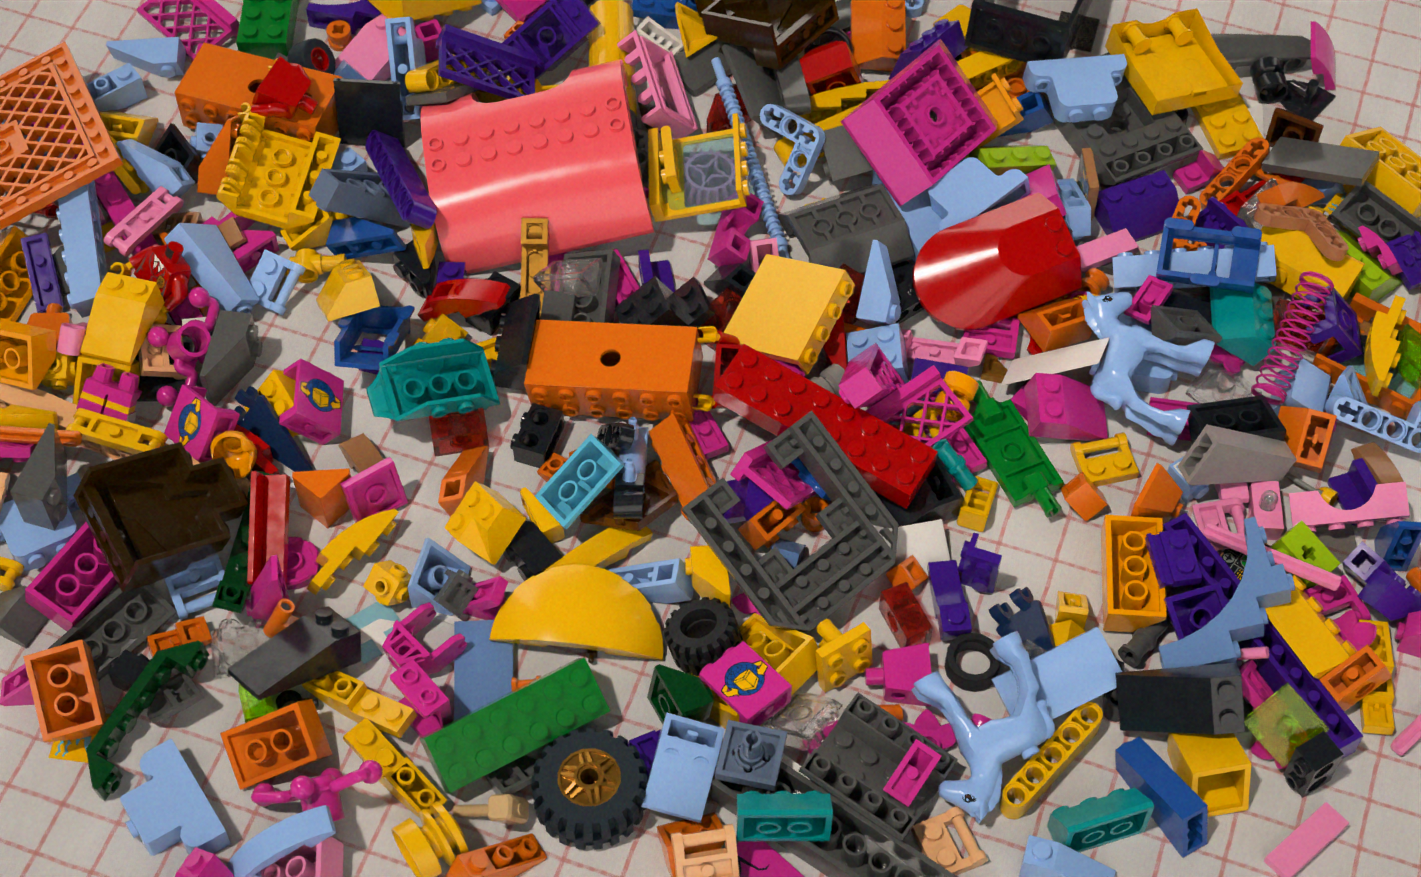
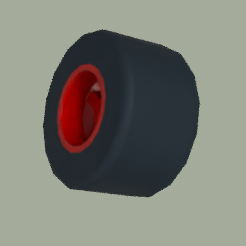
M317 38L308 39L295 44L289 51V63H297L305 68L334 74L335 58L333 52L322 40Z

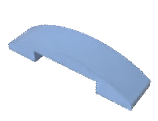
M323 805L295 814L260 832L231 857L227 863L228 869L233 873L234 877H262L261 870L299 847L306 845L312 848L336 834L329 806Z

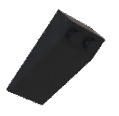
M331 607L319 608L314 612L303 615L230 666L228 674L257 700H262L361 662V632Z
M1237 663L1115 673L1120 731L1214 735L1245 732L1242 678Z

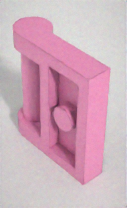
M1240 498L1192 505L1196 526L1202 533L1207 524H1213L1229 531L1224 515L1229 513L1233 517L1237 530L1235 534L1245 537V517L1243 514L1245 508ZM1208 540L1216 551L1230 549Z

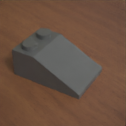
M220 310L199 375L202 387L207 389L206 400L214 406L254 367L256 358L261 356L262 341L258 339V326L254 324L252 314Z
M49 423L10 492L24 522L55 531L59 522L63 521L67 514V455L55 425Z

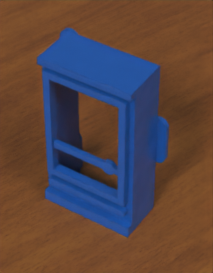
M1167 218L1164 221L1156 278L1168 282L1236 290L1253 294L1262 231L1256 228L1240 226L1234 227L1232 231L1194 227V223L1191 220ZM1174 238L1215 243L1212 267L1208 275L1169 270ZM1219 244L1234 246L1229 278L1216 276L1215 268Z
M380 305L373 309L342 317L338 323V326L342 329L334 341L335 366L379 370V362L395 355L407 334H410V317L414 312V306L394 307ZM362 332L387 335L383 348L355 344ZM354 349L356 351L365 350L383 352V355L351 352V350Z

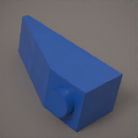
M1030 91L1017 97L1023 107L1020 113L1024 120L998 137L1032 132L1054 122L1048 102L1041 92Z
M357 217L333 220L326 246L334 255L345 254L347 259L406 250V244L394 229Z
M1397 521L1380 527L1374 540L1375 552L1394 571H1407L1421 543V522Z

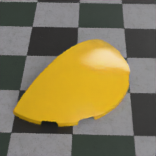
M574 564L553 567L521 583L500 607L489 641L541 647L552 645L604 651L605 654L663 661V638L660 625L647 599L637 588L622 579L621 576L609 570L590 565Z

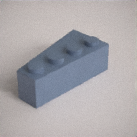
M322 168L309 193V196L317 202L316 206L326 212L333 211L407 228L410 226L409 222L402 220L378 173Z

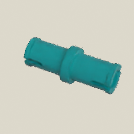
M941 439L934 444L933 449L938 451L937 456L945 465L944 467L948 474L954 476L964 491L973 488L978 480L965 465L966 460L964 457L955 452L947 439Z

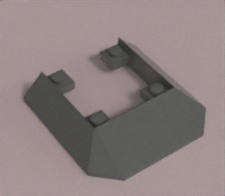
M810 411L763 447L780 470L798 457L832 501L831 504L815 515L831 536V539L792 569L776 547L760 559H755L722 515L740 501L724 478L720 479L681 509L769 626L806 632L814 629L821 621L829 617L895 564L899 525L813 411Z

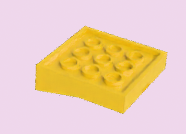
M1197 8L1175 12L1155 23H1141L1134 20L1113 24L1105 44V48L1110 55H1125L1127 66L1124 75L1151 115L1237 98L1243 82L1218 49Z

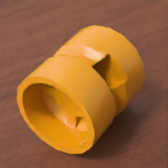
M946 372L943 379L967 411H969L971 406L969 402L974 399L979 387L978 382L961 372ZM943 391L938 392L934 402L944 403L946 394ZM936 408L938 415L942 417L943 409ZM947 410L946 419L958 422L964 418L959 411Z

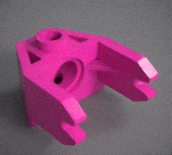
M428 602L420 605L400 622L396 620L393 624L392 632L388 634L382 647L390 664L396 670L414 659L427 675L440 672L462 654L468 644L464 641L465 637L460 633L450 637L430 654L413 637L431 623L437 614L434 606Z

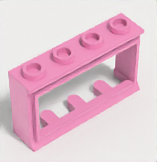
M634 30L617 43V46L629 53L625 57V63L634 66L638 62H642L643 68L632 75L631 81L638 86L648 81L649 88L638 95V102L647 105L654 100L656 105L655 108L642 116L641 120L653 128H658L660 132L663 126H670L673 139L687 137L697 130L698 127L673 52L666 51L643 36L640 37L637 31ZM664 98L666 99L670 108L666 107Z

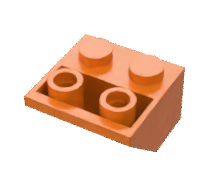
M1063 299L1019 313L1017 316L1043 352L1060 349L1090 339L1092 333L1091 327L1085 321L1084 308L1082 306L1083 299Z
M1280 406L1278 418L1286 429L1284 441L1297 459L1293 464L1294 467L1321 473L1337 415L1310 408Z

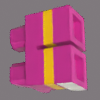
M105 363L98 364L93 376L86 378L76 409L82 408L127 422H135L137 414L135 407L142 393L141 390L137 389L139 376L130 372H123L120 381L116 382L112 380L115 368Z

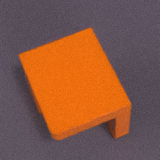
M1080 472L1061 488L1066 502L1085 521L1091 519L1108 505L1104 494L1083 472Z

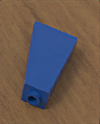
M1140 736L1130 742L1123 743L1119 748L1115 749L1116 770L1130 789L1135 787L1152 800L1155 807L1151 817L1180 856L1184 858L1206 845L1208 805Z

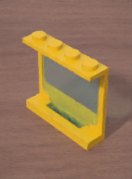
M738 113L732 114L733 129L673 139L677 146L682 192L674 194L671 193L668 184L664 185L661 176V170L665 169V166L661 165L659 151L663 150L661 135L658 128L648 129L649 206L655 222L747 206L746 196L750 195L748 180H745V176H749L747 161H744V157H748L746 142H743V138H747L745 123H740Z

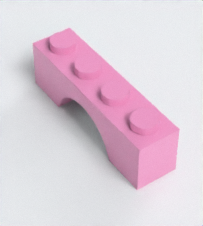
M1406 482L1376 484L1374 493L1368 502L1352 510H1341L1332 507L1325 502L1318 490L1289 493L1292 527L1302 520L1313 533L1316 532V527L1328 526V531L1345 529L1346 524L1357 523V528L1373 527L1374 522L1386 521V525L1397 521H1404L1403 519H1407L1410 516Z

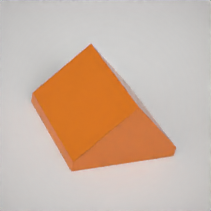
M349 468L292 472L300 507L326 528L333 525L350 509L340 483L351 478Z

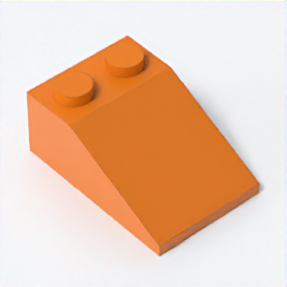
M313 699L293 703L220 733L240 790L333 755Z

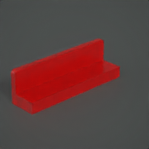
M251 471L247 583L251 586L271 555H277L287 587L290 476L287 474L263 475L258 471Z

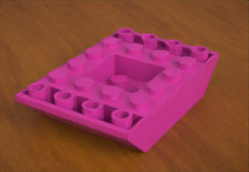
M942 39L935 42L840 121L899 206L935 184L997 129L998 123ZM930 110L935 112L937 116L936 122L930 118Z

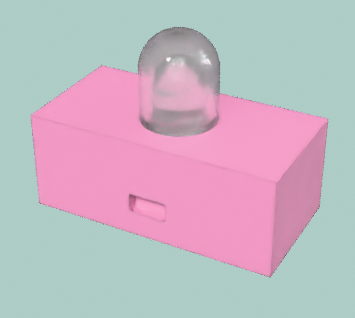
M1279 481L1250 482L1248 486L1249 518L1255 517L1258 527H1264L1267 540H1278L1284 530Z

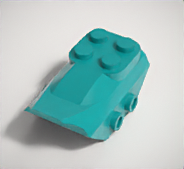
M445 338L435 343L419 342L379 362V372L374 381L367 387V394L374 417L389 418L396 422L428 416L440 418L447 414L457 416L487 410L490 406L501 405L483 347L464 338L456 340Z

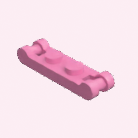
M160 186L106 234L103 242L109 247H116L119 249L118 252L128 257L140 242L170 215L177 213L181 209L184 200L178 196L173 197L169 194V190ZM122 235L127 237L125 241L120 238Z

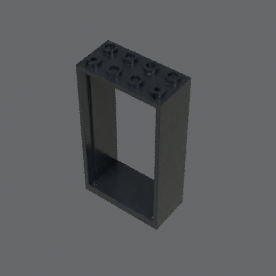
M974 0L964 46L1026 63L1027 61L1065 59L1092 0H1077L1067 23L995 4V0Z

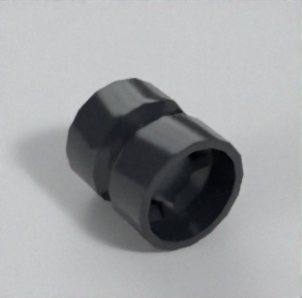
M1272 56L1263 57L1251 65L1250 74L1257 99L1261 103L1273 104L1283 100L1288 95L1289 88L1281 61L1278 58Z

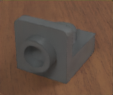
M447 569L444 574L449 578L434 598V601L453 615L460 617L479 589L471 584L473 578L459 569L456 573Z

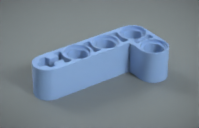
M1333 395L1327 400L1325 404L1326 413L1337 415L1336 420L1405 449L1421 453V401L1416 402L1412 406L1405 421L1346 396ZM1341 404L1343 407L1351 409V414L1341 412L1337 409L1338 405ZM1369 412L1371 415L1370 422L1367 425H1363L1362 416L1364 413ZM1394 422L1396 426L1395 432L1389 436L1386 431L1387 426ZM1418 432L1420 434V442L1413 446L1412 437Z

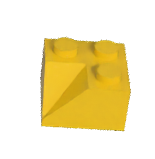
M475 481L444 528L458 542L491 564L496 565L526 520V517L498 491Z

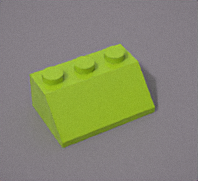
M1048 146L976 147L964 157L965 159L970 157L977 158L998 176L1011 169H1018L1026 175L1049 164L1053 171L1057 165Z
M1336 230L1349 247L1346 254L1365 263L1349 295L1352 299L1356 293H1359L1377 302L1402 284V280L1396 275L1393 276L1388 268L1383 270L1380 262L1376 258H1372L1368 251L1363 252L1361 246L1347 233Z

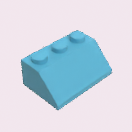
M590 434L535 497L567 530L624 467V462L608 446Z

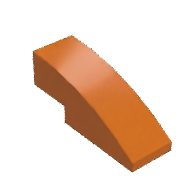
M1297 182L1282 183L1256 194L1260 204L1268 203L1303 208L1325 198L1323 192L1309 185Z

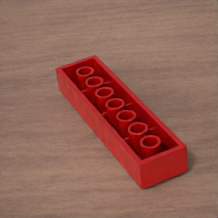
M746 344L742 345L714 386V401L776 436H779L810 411H813L871 489L905 509L908 508L935 465L938 451L863 409H855L851 403L847 404L836 394Z

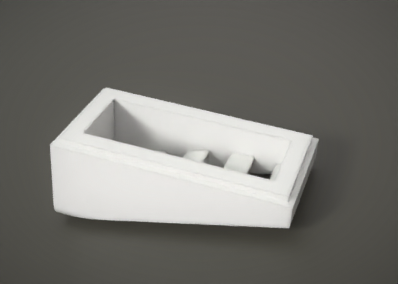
M647 17L634 29L640 37H645L670 52L668 50L670 46L675 47L672 51L674 56L684 49L681 40L650 17Z

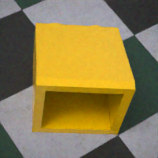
M1168 733L1167 752L1173 771L1208 805L1207 817L1248 810L1251 762L1234 733L1215 735Z

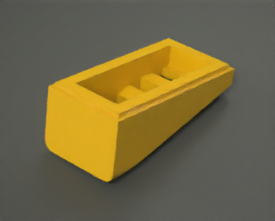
M975 476L978 480L977 484L966 491L957 524L983 532L998 482ZM974 488L979 489V490H983V491H987V492H990V493L988 494V493H985V492H981V491L975 490Z
M526 487L521 488L522 505L531 522L536 524L551 544L562 540L565 537L563 526Z

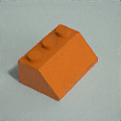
M851 0V42L853 45V56L859 68L892 72L900 54L906 50L905 0Z
M81 639L23 656L43 742L82 739L97 734L107 721V715L90 646Z

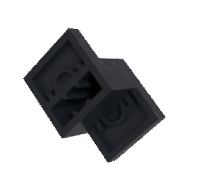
M654 276L614 308L620 323L698 328L715 315L700 281L695 277H692L681 285L679 289L672 292Z

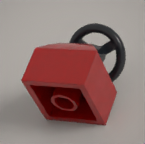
M830 26L821 35L834 34L836 35L834 39L822 45H815L813 41L804 49V56L799 59L806 85L812 95L837 87L864 82L860 68L853 56L852 42L849 36L839 28Z

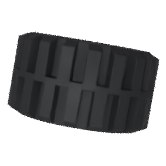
M702 597L701 600L692 599L688 604L684 602L679 606V610H674L671 613L672 618L666 620V628H664L665 640L678 668L681 667L685 673L691 672L692 675L699 676L704 666L709 663L713 664L722 657L727 649L736 647L743 640L732 608H729L726 602L721 603L720 599L717 598L709 600V597Z

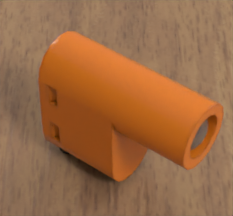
M279 600L263 628L264 634L269 638H272L299 619L291 615L295 609V605L291 600Z

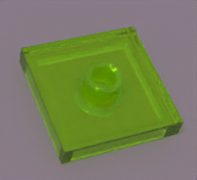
M1288 682L1244 718V723L1248 730L1282 767L1289 763L1298 746L1323 731L1326 733L1329 730L1324 721Z

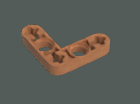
M1261 203L1254 214V220L1261 225L1305 231L1319 251L1328 259L1342 261L1348 251L1347 243L1328 219L1315 209Z

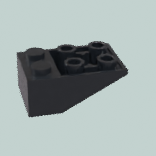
M938 456L936 457L934 467L907 509L874 491L897 521L898 527L942 519L943 522L959 516L962 497Z

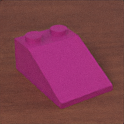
M1035 373L1024 387L1029 436L1097 441L1108 438L1104 402L1092 395L1089 385L1064 375Z

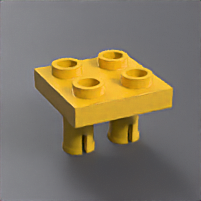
M825 619L818 624L817 633L823 638L818 645L819 648L815 650L818 684L826 693L833 688L840 687L846 680L858 673L865 672V668L873 665L871 629L863 622L842 634L830 619Z

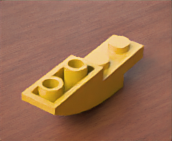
M1395 295L1388 314L1377 310L1366 339L1364 352L1365 374L1371 394L1378 397L1382 387L1388 388L1393 373L1388 372L1389 368L1395 369L1401 353L1396 352L1400 341L1395 340L1399 330L1394 329L1395 324L1401 326L1407 311L1402 309L1406 299Z
M391 509L368 516L354 523L331 540L315 560L322 568L311 580L307 589L315 596L321 589L327 591L337 579L333 574L338 568L344 571L353 558L360 561L365 554L370 557L380 545L377 542L378 538L382 534L387 537L397 525L393 520L399 512L396 509Z
M338 670L302 684L303 688L349 719L359 723L367 717L381 733L384 731L398 738L403 736L417 717L413 708L368 689L363 681Z
M367 717L343 736V740L363 762L375 760L381 765L383 775L379 782L417 817L420 818L419 812L423 809L432 815L430 805L438 801L444 805L447 802V799L408 757L404 758Z

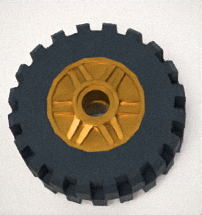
M586 728L587 732L581 733L576 729L569 731V736L566 738L562 735L553 740L554 746H546L541 752L542 759L536 760L531 780L534 808L540 824L545 825L546 832L551 837H556L558 834L560 843L568 846L570 842H573L576 845V849L582 850L586 849V845H594V850L603 849L604 843L609 842L611 846L619 843L622 834L628 837L634 832V824L639 825L642 821L643 811L647 809L641 807L645 799V790L648 783L644 760L640 759L639 751L633 745L628 747V740L623 736L618 735L615 738L613 737V731L603 729L602 733L596 732L595 728Z

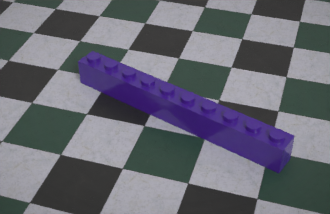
M1187 513L1163 524V532L1180 529L1188 530L1202 574L1201 583L1191 585L1193 589L1220 582L1228 603L1233 597L1240 580ZM1269 619L1268 624L1264 625V636L1238 642L1240 649L1268 647L1269 658L1253 659L1257 665L1256 669L1278 698L1286 702L1288 705L1287 709L1306 731L1310 739L1325 731L1343 752L1342 759L1356 751L1363 735L1319 679L1311 675Z

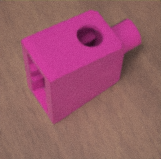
M929 643L882 652L881 667L865 668V685H882L883 698L887 702L931 706L919 701L911 690L914 688L913 684L916 681L932 673Z

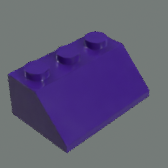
M948 19L937 21L932 29L921 34L922 37L909 43V47L900 54L889 80L939 39H942L954 58L968 47L964 46L965 37L959 20L948 21Z
M1162 170L1101 190L1098 193L1094 217L1106 235L1126 228L1135 242L1161 234L1163 233L1164 221L1167 218H1172L1178 204L1177 189L1167 173Z

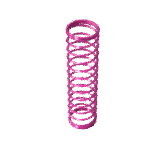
M1312 271L1301 273L1299 277L1300 283L1296 285V292L1291 296L1292 301L1287 305L1288 310L1283 314L1284 320L1280 321V329L1275 333L1277 338L1272 340L1271 344L1273 347L1268 349L1267 353L1269 356L1264 358L1263 362L1265 365L1260 367L1259 371L1261 374L1256 376L1257 384L1252 385L1251 392L1254 396L1262 395L1255 390V388H1260L1282 399L1275 400L1265 396L1270 404L1280 405L1284 403L1287 393L1281 388H1290L1291 384L1286 379L1295 378L1294 373L1288 369H1299V365L1293 360L1299 361L1303 359V356L1297 351L1303 352L1307 350V347L1302 342L1311 341V338L1306 333L1315 332L1314 327L1310 324L1319 323L1318 318L1314 315L1323 314L1322 309L1318 306L1327 304L1323 297L1330 296V292L1334 288L1333 282L1320 273ZM1312 276L1319 278L1329 284L1330 288L1307 282L1303 277ZM1302 285L1307 291L1298 292V286ZM1314 291L1328 293V295L1319 294ZM1300 293L1318 297L1324 301V304L1312 302ZM1298 294L1305 301L1294 300V295ZM1294 303L1301 310H1291L1290 305ZM1297 303L1309 304L1320 310V313L1306 310ZM1290 312L1297 319H1287L1286 314ZM1293 312L1307 314L1313 317L1316 322L1302 319ZM1286 321L1293 328H1283L1282 323ZM1289 321H1296L1309 326L1312 329V331H1307L1298 328ZM1282 330L1289 337H1279L1278 332ZM1285 330H1291L1303 334L1308 338V340L1296 338L1288 332H1286ZM1281 339L1294 341L1302 345L1304 349L1292 347ZM1279 340L1287 347L1275 346L1274 341ZM1277 348L1294 352L1297 355H1299L1300 358L1288 356L1279 351ZM1275 349L1282 356L1271 355L1270 350ZM1271 358L1278 365H1267L1266 360ZM1274 358L1287 360L1296 365V368L1286 366ZM1267 367L1276 375L1263 374L1262 369ZM1270 367H1275L1287 371L1292 375V377L1282 375L1274 371ZM1263 376L1268 382L1274 385L1267 383H1259L1258 378ZM1266 376L1280 379L1286 382L1288 386L1277 384Z

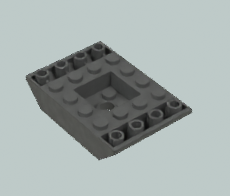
M1124 74L1121 83L1115 86L1118 98L1110 118L1101 121L1060 122L1053 115L1048 95L1042 92V95L1048 102L1053 123L1078 157H1081L1082 148H1091L1093 151L1099 184L1118 185L1199 154V151L1203 150V147L1175 111L1151 115ZM1117 127L1120 128L1122 131L1118 132L1116 130H1112L1111 128Z

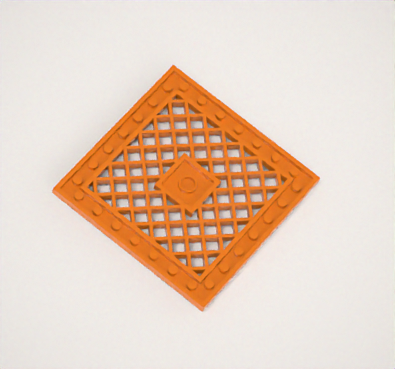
M65 41L0 75L1 230L20 221L31 213L43 209L46 205L59 198L67 196L74 190L91 183L102 175L112 172L117 167L123 165V162L71 50ZM47 123H51L48 128H45ZM54 138H57L55 143H51ZM69 139H72L70 144H66ZM60 153H64L61 158H58ZM75 154H79L76 159H73ZM25 164L24 168L20 169L21 165ZM37 165H41L38 170H35ZM13 178H17L14 183H11ZM29 179H32L30 184H26ZM8 191L6 197H3L4 193Z

